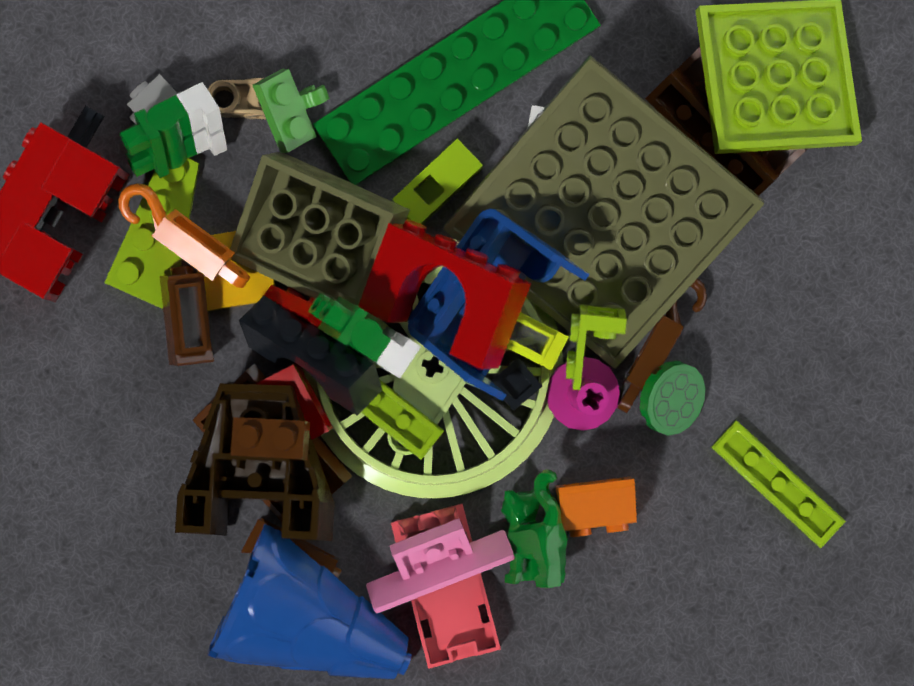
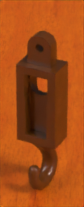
M697 278L690 286L697 293V301L692 306L694 312H700L707 301L706 288L703 282ZM677 301L653 327L623 380L629 386L617 408L626 414L639 392L642 391L648 377L652 373L656 375L661 369L659 366L664 364L684 328L679 317Z

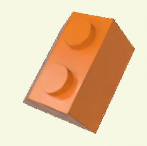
M622 477L555 486L562 524L565 531H569L570 537L592 535L591 528L606 526L607 533L629 530L628 523L637 522L634 478Z

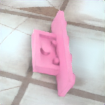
M460 518L390 545L392 556L399 571L367 583L366 588L375 613H380L515 559V555L504 530L469 543Z

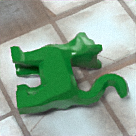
M545 469L536 476L534 488L531 491L516 493L512 490L505 491L501 512L510 524L507 537L515 555V559L510 561V572L505 574V583L519 584L520 581L534 580L536 587L541 588L559 587L561 583H564L568 537L562 524L559 504L549 490V483L557 480V474L552 470ZM541 504L545 509L546 515L542 522H536L535 518Z

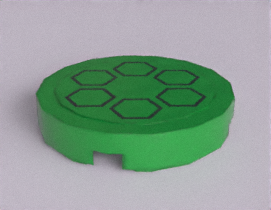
M677 360L666 362L659 366L662 369L656 375L652 373L648 377L640 395L639 408L641 416L646 419L647 426L656 432L668 436L679 434L689 428L699 416L705 400L706 388L703 376L695 367Z

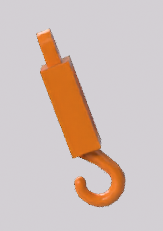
M135 183L121 191L118 199L119 209L122 216L132 224L139 223L140 218L131 212L129 201L135 195L143 196L147 200L155 226V231L152 234L153 238L212 281L220 275L234 286L244 288L250 276L231 261L235 252L176 209L167 215L157 194L151 187Z

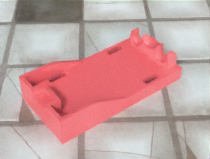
M463 503L391 522L395 542L397 543L460 518L469 543L473 542ZM481 573L411 600L428 669L460 659L501 650ZM482 604H485L489 621L482 623L478 608ZM428 619L432 637L427 638L424 636L421 621Z

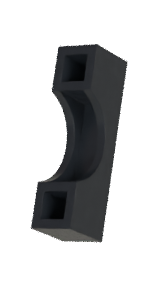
M263 296L239 319L249 348L275 364L282 357L297 363L321 385L330 399L358 416L382 391L376 367L372 361L268 297Z

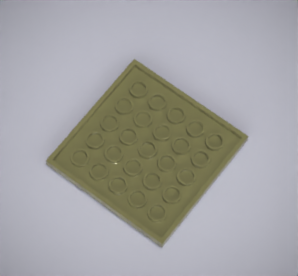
M590 55L448 220L443 230L460 242L481 212L487 209H495L587 272L589 276L586 281L560 266L550 280L543 283L535 282L527 276L524 280L530 282L531 286L526 297L569 332L572 313L579 314L580 304L625 309L627 317L625 334L617 333L616 339H603L594 337V331L587 330L585 345L616 369L765 203L762 198Z

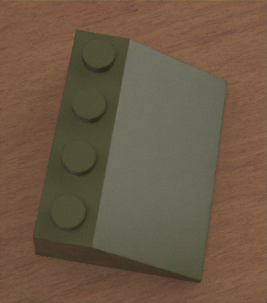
M281 152L265 154L261 157L230 247L235 252L231 260L316 299L322 293L335 301L338 297H341L358 306L388 223L404 224L410 209Z

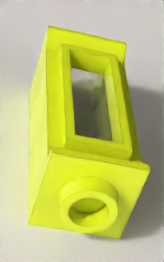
M520 312L507 348L552 371L569 337Z

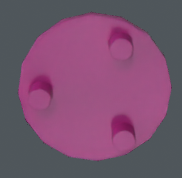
M584 356L581 389L573 390L572 380L566 379V361L556 368L549 379L547 391L548 407L555 419L568 428L581 431L597 428L608 421L617 408L620 395L618 380L610 367L598 359Z

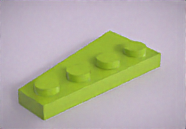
M188 158L184 165L176 169H169L170 174L159 178L154 171L148 186L157 194L167 215L176 209L190 219L200 167L198 162ZM143 197L135 213L139 216L140 221L138 224H130L104 283L163 309L160 276L171 275L170 268L180 267L182 258L152 237L155 231L153 216L147 200Z

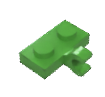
M280 69L252 85L281 153H288L316 137L306 109L320 105L330 99L325 85L317 88L311 85L298 92L289 69Z

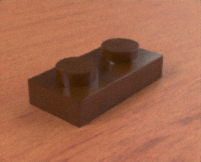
M233 417L231 455L308 460L310 422Z

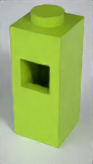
M457 138L403 188L392 201L410 209L406 220L415 221L423 225L483 169V165Z

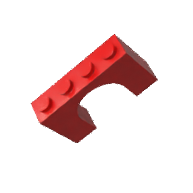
M405 220L404 224L388 223L358 307L387 323H406L421 283L431 271L444 266L457 276L465 294L464 315L449 354L479 369H499L531 283L519 278L520 271L504 264H498V267L488 263L489 257L481 252L467 249L465 252L456 248L457 241L440 234H436L433 237L425 233L427 227L411 220Z

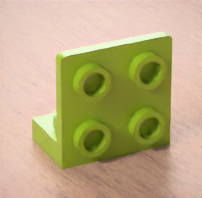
M580 304L579 314L572 313L570 341L576 342L575 351H568L566 379L572 380L573 390L581 389L587 330L594 331L593 336L597 338L616 339L617 333L625 334L627 317L625 309Z

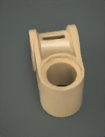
M264 78L218 80L207 89L213 99L216 93L222 90L230 91L234 95V100L230 106L220 108L221 117L266 119L252 86Z

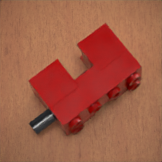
M86 105L67 137L41 122L37 129L32 127L22 142V147L25 149L19 160H13L8 165L3 175V179L6 182L0 191V275L40 298L52 302L57 301L65 287V284L58 281L61 274L69 276L75 265L73 261L79 263L83 256L82 253L43 231L46 224L55 227L62 216L63 211L56 208L59 201L61 200L102 222L107 215L103 211H106L113 201L111 197L107 196L110 188L120 192L129 177V174L123 169L87 149L105 116Z

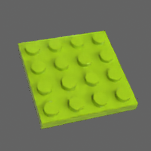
M841 0L702 5L695 10L715 154L856 146L862 142Z

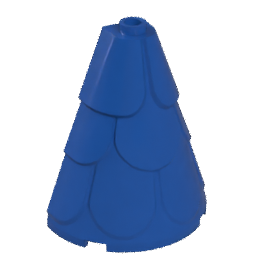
M264 524L250 555L246 572L226 616L222 617L207 655L215 659H224L234 663L275 666L290 670L327 671L329 676L394 680L398 673L404 675L412 657V654L407 653L409 637L381 612L375 613L369 601L363 596L358 597L325 566H320L292 540L281 538L282 532Z

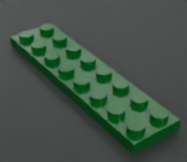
M504 0L315 122L313 126L350 183L357 185L601 27V24L585 0Z

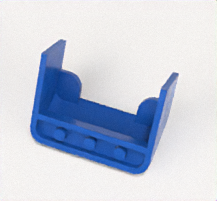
M487 209L481 212L456 247L465 252L467 249L481 252L489 257L487 262L498 267V264H504L520 271L519 278L523 280L528 276L535 282H546L556 274L560 266L584 281L589 276L587 272L553 247L495 209ZM443 266L411 313L408 320V331L414 339L464 381L503 401L507 394L485 377L490 369H479L449 354L464 315L465 294L457 276Z

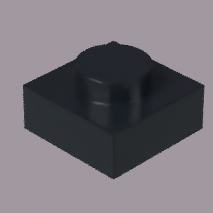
M519 358L491 380L492 383L507 394L504 401L513 411L542 387L540 382Z

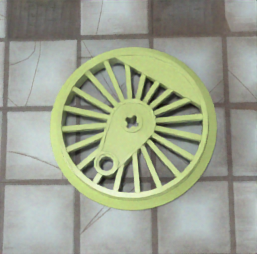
M443 266L431 271L425 277L423 283L431 285ZM416 296V299L414 301L413 310L419 303L418 296ZM526 297L521 312L558 331L554 319ZM369 313L367 314L368 318L376 321L381 326L382 332L386 326L389 327L379 318ZM408 321L400 323L409 339L420 345L421 348L401 378L389 374L379 377V379L385 384L394 382L392 389L437 425L443 418L457 472L446 474H432L433 446L424 456V474L399 469L403 456L413 453L401 447L389 434L387 436L389 445L396 452L391 466L370 455L369 452L381 439L385 431L379 427L363 447L359 446L349 435L346 428L365 417V415L360 412L358 416L352 414L345 420L340 421L332 401L324 389L302 368L333 426V429L322 434L321 437L331 451L348 468L368 482L394 493L417 498H447L472 493L501 480L523 463L535 450L554 418L548 407L547 391L550 377L556 368L563 364V354L561 352L552 371L542 365H539V368L527 367L534 376H539V382L542 387L537 391L535 400L528 398L521 404L531 408L521 429L518 430L467 390L464 385L471 384L464 381L441 360H439V366L444 368L443 372H435L433 378L426 376L427 369L422 367L424 361L430 362L436 356L410 335ZM532 329L534 335L513 340L523 346L537 343L538 353L540 354L548 337ZM508 366L490 369L488 374H499ZM459 393L513 436V439L496 454L458 399ZM452 404L488 458L468 469L464 467L448 410Z

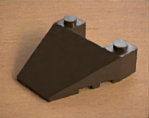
M220 383L203 426L205 432L198 450H194L190 460L192 466L186 482L181 484L177 494L175 533L227 536L229 499L284 501L281 538L332 541L335 503L310 433L308 460L231 455L233 417L305 421L294 387L290 385Z

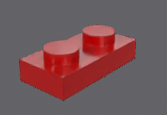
M273 285L264 294V296L316 328L321 324V320L308 312L315 298L311 297L306 301L299 292L290 287L284 291Z

